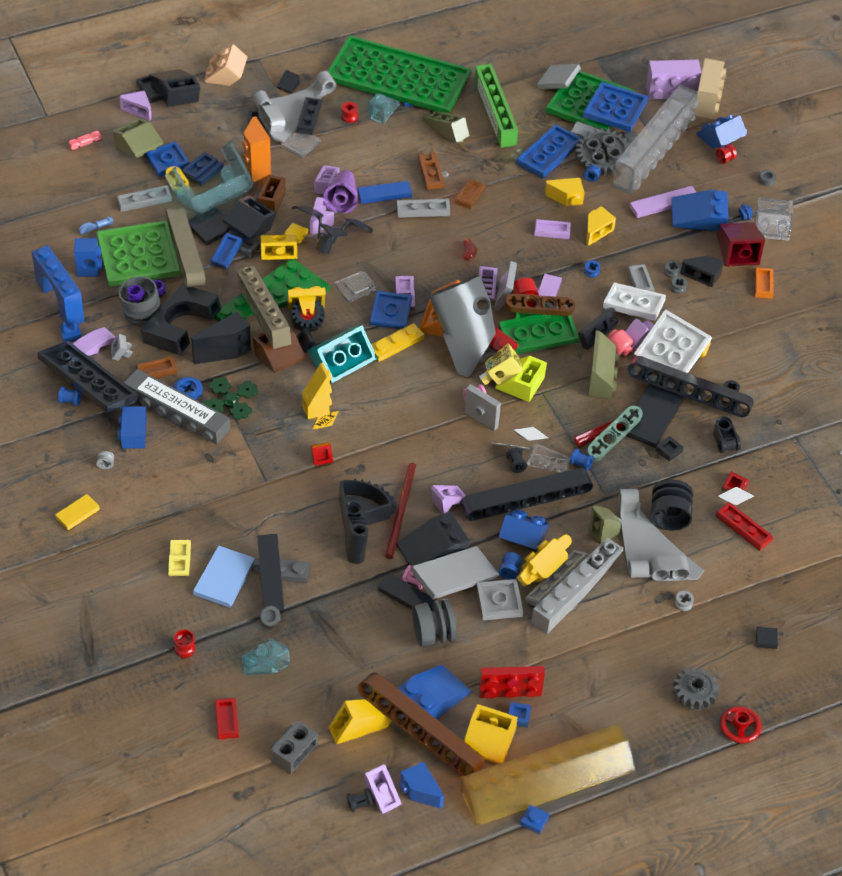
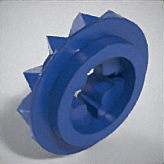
M184 377L177 380L173 385L174 389L197 400V397L202 396L203 386L196 378Z

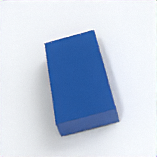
M226 233L210 260L211 264L227 270L243 243L242 238Z

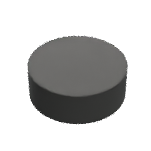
M763 170L759 173L758 181L761 185H774L776 180L774 172Z
M266 606L260 612V620L265 626H275L280 621V612L274 606Z

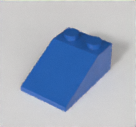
M706 190L672 197L671 199L672 227L718 231L720 224H727L728 222L727 191Z
M439 665L412 676L398 687L401 692L435 719L440 718L471 693V690L444 665Z

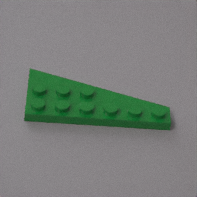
M295 259L288 260L262 279L278 308L288 306V290H292L295 287L310 289L313 286L325 288V292L330 291L328 283ZM241 293L222 306L214 318L217 321H221L237 312L246 320L247 317L254 314Z

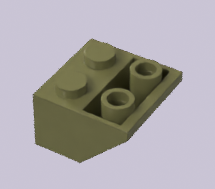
M142 118L112 130L116 149L134 157H141L144 153L156 150L157 147L163 145L162 139L151 123Z

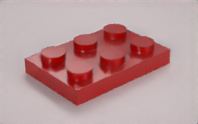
M545 667L481 668L479 698L542 696Z

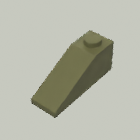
M435 111L423 117L427 124L448 141L461 143L470 136L465 117Z

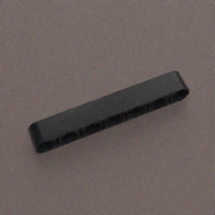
M643 356L634 357L627 369L628 374L635 379L738 417H747L754 405L753 399L746 394ZM634 365L640 366L641 369H637ZM652 371L657 372L659 376H655ZM669 378H674L676 382H672ZM687 384H691L694 389H690ZM704 391H709L712 395H707ZM726 397L730 402H726L722 398ZM740 404H745L747 408H742Z
M578 468L465 496L460 503L467 520L475 521L516 511V509L520 510L585 494L591 491L593 483L586 469Z

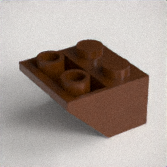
M268 174L252 183L247 196H252L277 213L286 193L285 178Z
M291 329V345L273 349L264 332L253 337L255 356L273 373L306 359L301 345Z

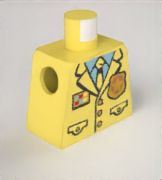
M508 343L485 362L487 371L479 377L485 385L492 380L500 385L523 370L520 357Z

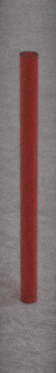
M409 463L385 554L387 559H392L416 469L415 463Z

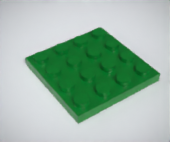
M579 70L567 88H560L547 105L546 112L574 123L578 121L600 130L603 128L606 132L612 126L583 117L585 109L601 82L633 92L634 90Z

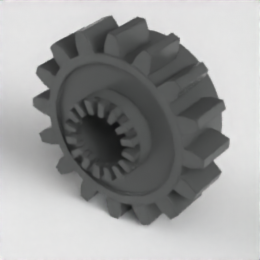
M694 666L691 667V671L684 668L683 673H678L677 678L674 679L673 694H677L676 701H680L683 707L686 706L690 710L698 709V711H701L703 708L708 709L710 703L715 704L719 694V683H715L716 676L710 677V671L704 673L702 667L698 671L695 670Z

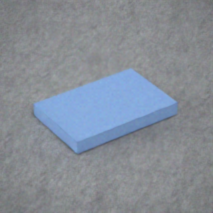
M218 546L193 590V595L231 608L253 568L255 558Z

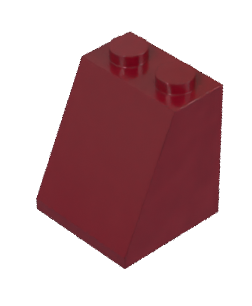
M754 222L720 224L717 238L725 267L760 265L765 237Z

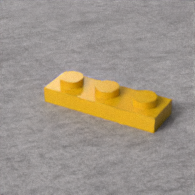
M413 323L371 344L377 361L380 362L424 340V333Z

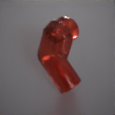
M466 239L463 242L466 252L462 256L466 261H470L471 258L476 256L478 251L470 239Z

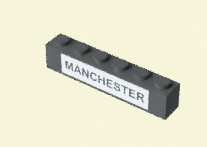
M139 369L124 382L125 385L138 394L136 402L140 403L143 407L157 412L158 415L172 420L175 424L187 428L190 432L200 435L206 441H211L217 445L230 431L229 417Z

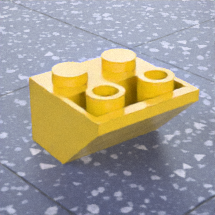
M477 704L464 742L481 754L485 760L503 765L516 732L518 717Z

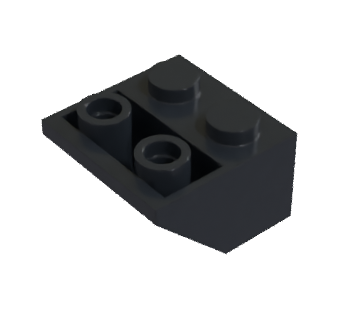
M248 195L236 202L222 222L250 241L271 230L276 213Z

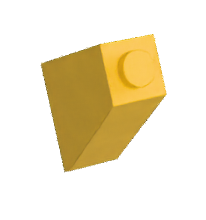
M366 699L350 700L343 703L329 725V730L335 743L341 744L388 728L392 720Z

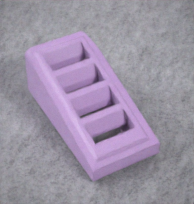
M324 165L314 181V193L323 195L326 187L340 172V168Z
M479 266L478 275L481 276L482 281L492 283L484 284L485 288H492V290L486 289V292L491 293V295H488L490 301H495L497 268Z

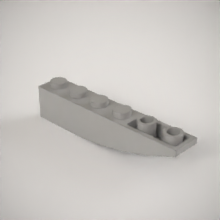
M607 537L533 609L531 623L548 634L595 586L621 554L623 548Z

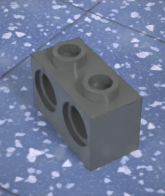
M297 720L293 726L290 725L285 730L280 740H276L270 748L271 761L292 774L317 747L318 733Z

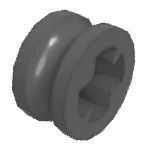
M674 260L666 262L665 275L670 278L679 276L681 264Z
M676 276L672 279L670 288L672 292L682 294L686 291L688 282L684 277Z

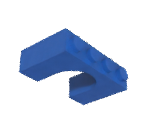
M47 245L32 251L36 283L43 293L54 290L58 301L60 318L66 324L72 323V320H75L78 324L85 322L81 291L51 248Z

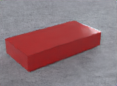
M236 698L216 699L215 712L218 740L239 738Z

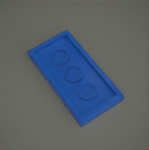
M555 124L516 159L515 164L544 179L576 149L579 139L582 138Z

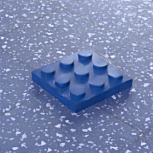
M601 82L585 109L583 117L631 132L646 106L649 96Z

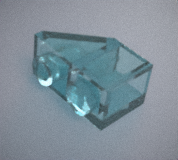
M271 638L242 656L244 675L275 674L290 665L289 647Z

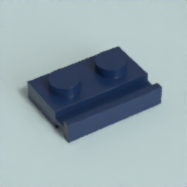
M203 152L182 169V172L186 178L195 183L198 182L202 186L224 168V162H219L217 158Z

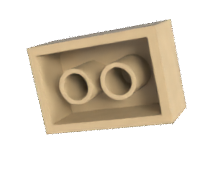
M705 58L694 116L713 119L714 113H718L720 103L717 102L721 100L724 86L723 79H725L727 70L724 69L725 62Z

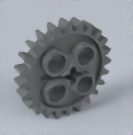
M601 128L600 132L594 129L593 134L588 131L587 136L583 134L582 139H579L576 145L577 161H580V166L585 165V171L587 166L596 165L604 176H606L607 172L613 175V171L619 173L620 169H625V165H628L631 158L630 143H626L627 138L622 139V134L616 135V131L610 133V129H607L606 132H604L603 128Z

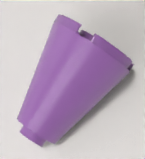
M340 171L324 190V204L332 212H343V214L351 212L357 205V188L354 174L351 171Z

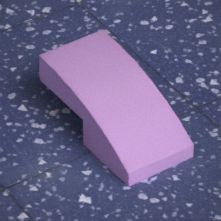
M396 276V293L412 295L411 308H415L414 276Z
M103 327L86 334L74 342L73 345L89 356L97 354L100 347L112 344L116 337Z

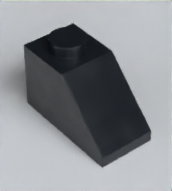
M708 255L684 259L680 274L713 287L721 276L724 262Z

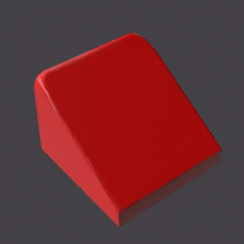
M731 471L722 489L729 491L738 487L745 490L749 480Z

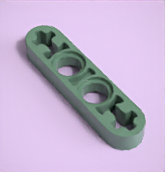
M635 405L628 407L588 446L586 455L594 456L593 461L601 460L640 422L643 415L640 407ZM631 413H637L636 417L634 416L630 421L627 420ZM618 423L624 424L625 427H626V430H625V431H619V430H617L616 424H618ZM609 435L613 438V442L608 444L604 442L603 437ZM599 445H601L598 454H592V451L596 450L599 447Z

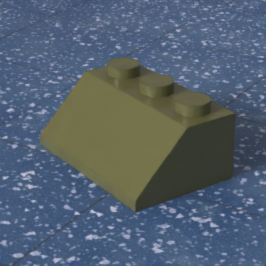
M596 331L588 397L611 399L612 392H616L617 381H613V378H617L618 367L614 366L618 364L619 353H616V345L600 331Z

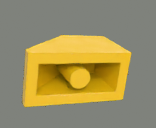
M580 178L547 180L545 195L565 206L583 205L584 189Z
M602 206L592 210L588 215L586 244L588 246L614 231L616 218Z

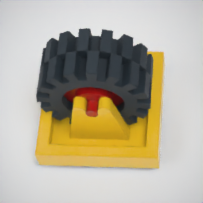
M313 286L310 289L295 287L292 290H288V311L291 310V320L298 330L306 328L312 332V329L316 331L318 326H322L326 296L325 288Z

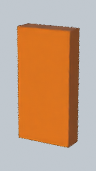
M755 267V297L773 299V269Z

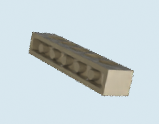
M254 265L236 270L238 287L273 349L291 345L290 326Z

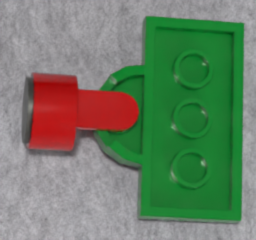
M528 277L515 280L513 290L510 293L539 295L534 280ZM527 301V302H526V304H527L529 307H531V308L535 307V303H534V302H532V301ZM515 313V319L498 323L499 330L518 343V347L514 350L517 354L579 342V336L571 315Z

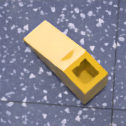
M320 363L302 392V407L308 419L329 414L330 405H332L330 393H332L330 385L332 376L330 370H326L323 363Z

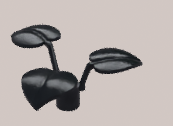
M308 206L292 207V209H299L304 213L313 215L319 220L317 236L319 241L316 249L329 254L332 244H335L339 236L348 235L343 231L347 225L368 229L370 233L373 231V228L353 218H345L346 222L341 229L332 228L322 223L324 215L318 210Z

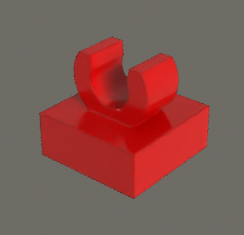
M330 442L311 445L314 466L333 462Z

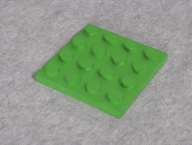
M167 220L97 231L109 287L122 285L126 280L137 276H145L152 280L180 276V268Z

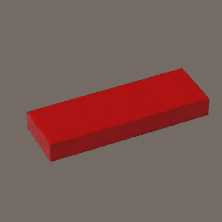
M730 502L716 512L715 516L759 551L773 541V535Z

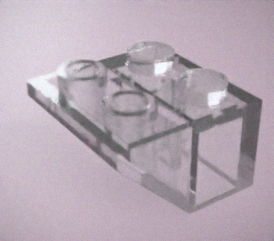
M758 197L755 210V224L763 236L770 239L790 240L793 201Z

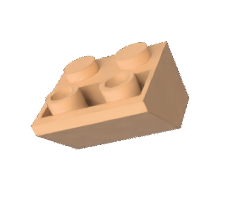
M235 45L224 48L220 54L212 56L209 60L210 64L205 72L204 81L211 84L232 85L241 79L247 56Z

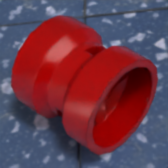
M187 629L177 631L174 635L175 653L181 658H188L195 653L194 634Z

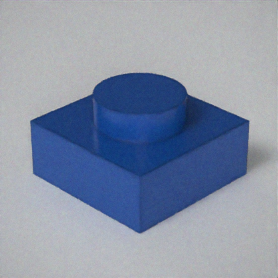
M510 702L509 715L518 717L517 726L528 727L531 705Z
M530 805L520 825L540 834L550 814Z

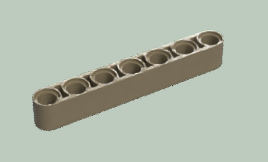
M184 208L167 209L166 220L186 287L205 285L204 270Z

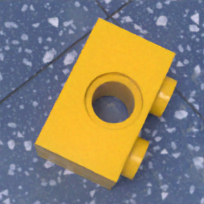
M261 235L262 260L297 259V235Z

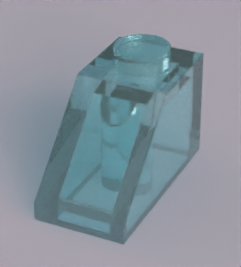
M377 93L369 102V118L384 123L399 106L400 102Z

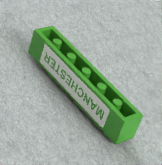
M492 64L475 66L474 81L500 148L516 146L518 129Z

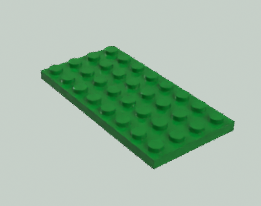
M349 35L327 72H329L336 84L404 103L407 102L408 104L450 114L472 74V69Z

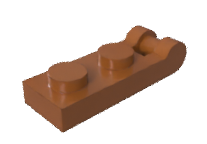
M431 152L428 155L418 154V163L420 164L427 190L444 188V181L436 153Z

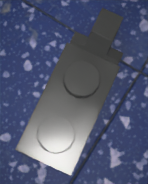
M255 559L253 571L260 573L259 559ZM280 559L282 581L308 582L310 563Z

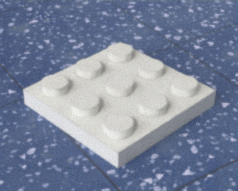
M665 309L634 355L643 356L688 373L712 338L710 335Z

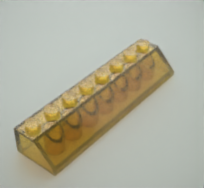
M618 723L461 777L460 791L476 825L479 826L528 809L530 805L536 806L634 772L635 767L628 740Z

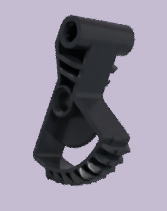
M354 478V480L340 481L339 502L344 525L347 558L351 563L359 564L365 560L368 527L366 525L390 519V516L397 510V504L393 496H390L388 491H384V487L378 488V484L372 485L371 481L364 482L363 479L358 481ZM361 497L370 499L377 503L379 506L375 507L371 502Z

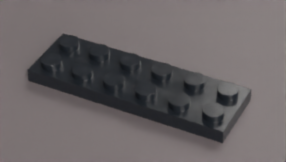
M69 341L38 352L37 358L107 413L138 400V394Z

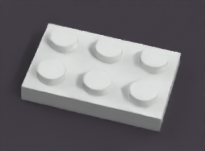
M613 283L603 303V308L613 307L617 312L656 321L665 302L666 295Z

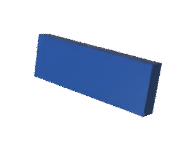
M409 181L359 187L358 195L361 204L409 198L412 197V191Z

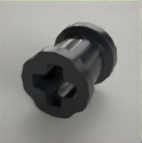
M518 447L511 448L506 452V458L510 460V468L513 473L523 472L528 466L527 462L523 460L522 449Z
M364 788V791L352 795L350 793L346 794L351 813L365 806L373 807L368 788Z

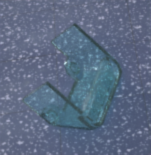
M232 141L221 148L228 162V165L224 166L220 171V176L224 183L195 195L193 190L185 185L176 167L172 168L165 175L177 199L194 213L203 214L252 189L253 180Z

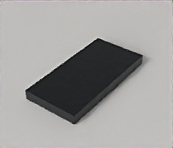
M649 384L636 405L642 410V418L626 436L656 448L686 397ZM631 413L627 420L630 421L631 418L636 417L637 413ZM625 425L623 426V428L621 429V431H625V430H626Z

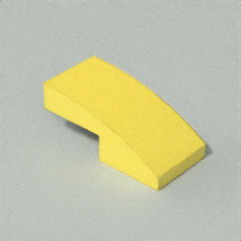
M171 540L169 576H189L191 540Z

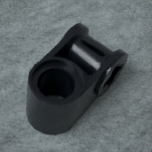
M726 416L718 417L713 430V436L719 452L725 453V451L733 449L739 451L741 449V442L732 420Z

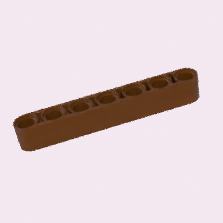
M373 672L358 685V692L364 699L463 778L472 779L484 767L485 760L481 754L380 674Z

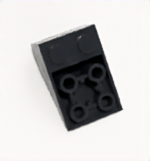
M181 69L149 74L167 107L199 102L200 84L194 75Z

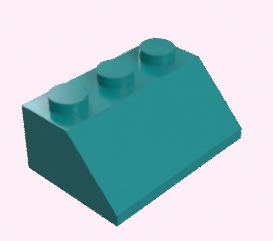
M362 325L352 326L308 350L316 368L319 367L320 363H323L326 370H330L332 376L330 383L377 359Z

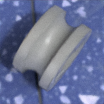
M108 451L99 452L96 461L97 466L101 469H111L114 466V454Z
M689 591L678 592L675 606L681 611L690 610L693 606L694 596Z

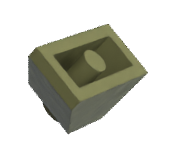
M596 505L592 507L589 532L599 544L607 537L611 539L619 535L621 527L620 518L614 515L610 509Z

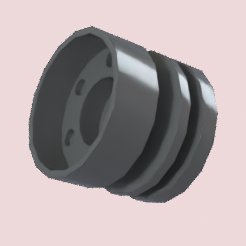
M137 276L130 278L119 288L118 293L124 315L131 324L144 326L162 307L156 284L148 277ZM132 285H139L145 291L143 299L138 302L128 299L127 290Z
M442 599L441 605L439 601H434L433 611H431L426 602L412 606L414 631L421 648L434 645L436 635L442 644L446 642V637L449 642L456 641V617L448 599Z

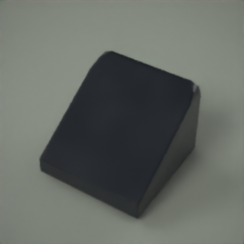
M286 70L277 88L291 94L300 85V76Z

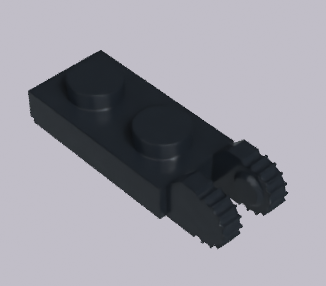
M613 307L605 309L602 314L578 332L582 348L589 349L594 345L596 331L606 335L618 323V318L612 317L615 314Z

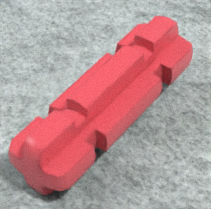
M96 130L91 132V134L88 133L77 137V140H69V147L71 150L79 148L78 146L83 147L93 143V141L101 140V134Z

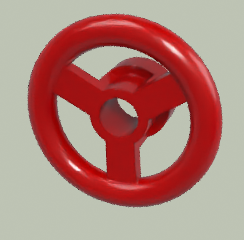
M742 706L731 707L720 718L721 731L728 739L734 742L749 743L754 741L761 733V720L749 708ZM726 721L734 725L738 730V736L728 730ZM755 723L754 732L745 737V729L750 724Z

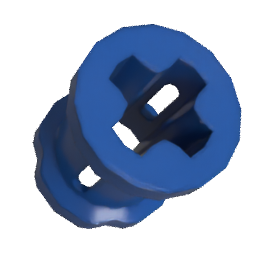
M62 386L59 390L58 402L73 403L74 406H79L82 393L79 390H70Z
M576 448L570 457L569 464H575L588 471L593 463L594 456L585 455Z

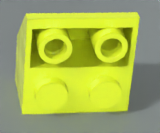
M527 356L520 359L523 370L504 383L497 384L495 389L530 402L545 378L547 362Z

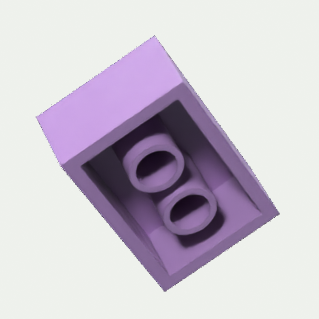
M699 60L649 61L646 80L648 99L697 98L702 74Z

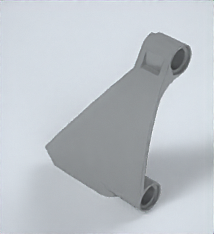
M322 71L317 75L314 83L309 88L293 94L269 99L265 91L256 92L253 95V101L259 109L260 120L264 123L272 139L283 143L296 130L305 98L321 99L323 96L334 91L336 83L329 72Z
M619 489L620 520L629 577H652L655 581L698 580L704 573V570L669 541L642 513L638 489Z

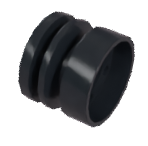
M675 479L658 482L652 490V523L658 528L669 531L682 530L691 524L693 512L692 487L686 482Z

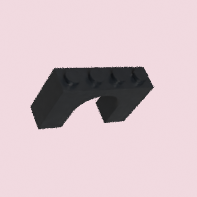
M182 284L141 328L140 331L144 343L181 355L190 345L187 330L170 325V323L183 315H196L212 320L221 310L218 295L194 287H186V285Z

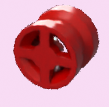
M354 102L342 104V120L346 123L357 121L358 105Z
M726 144L724 148L720 147L715 152L716 158L721 164H726L729 160L732 161L737 157L736 149L732 144Z

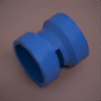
M513 552L505 553L502 559L503 564L500 565L498 571L499 575L506 580L516 579L523 562L522 557Z

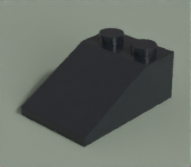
M236 312L192 336L193 363L201 364L235 359L248 353L251 350L250 324Z
M449 511L431 518L398 541L397 546L408 565L415 566L468 549L469 539L453 513Z

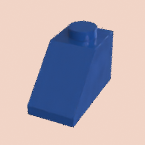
M424 762L401 771L399 787L402 793L408 795L410 800L436 808L443 807L444 795Z

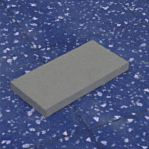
M477 546L412 566L411 569L413 575L432 599L476 586L478 582H488L497 579L499 575Z

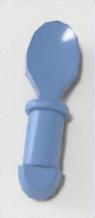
M107 217L100 221H95V224L84 223L78 231L80 234H85L94 229L111 225L113 218Z

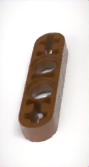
M509 294L504 302V307L509 312L557 316L571 315L576 306L574 300L568 297ZM527 301H532V302H534V303H535V307H533V308L529 307V306L526 304V302H527ZM544 303H551L553 305V308H546Z

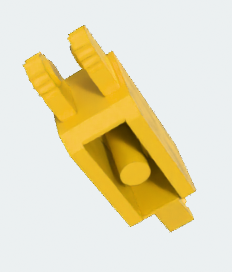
M564 534L560 538L541 542L537 546L539 550L536 553L533 551L525 557L526 562L521 566L522 571L517 576L518 581L525 587L531 582L539 583L543 579H547L568 559V553L565 549L572 543L571 536Z

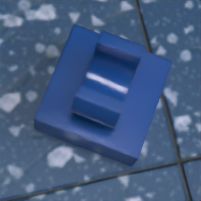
M72 320V323L66 324L63 322L62 325H59L63 342H73L81 338L79 325L75 320Z

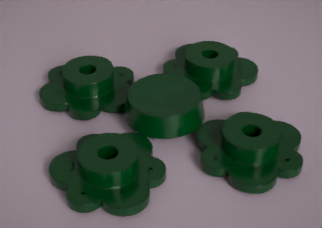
M226 377L214 378L213 382L209 383V388L215 394H224L222 400L211 398L210 400H205L203 404L218 412H222L225 405L231 408L230 413L233 414L234 419H247L248 415L252 413V408L247 403H239V396H244L247 399L251 396H256L258 394L257 385L252 384L250 381H244L243 384L237 386L238 391L236 394L228 392L231 383L228 382Z

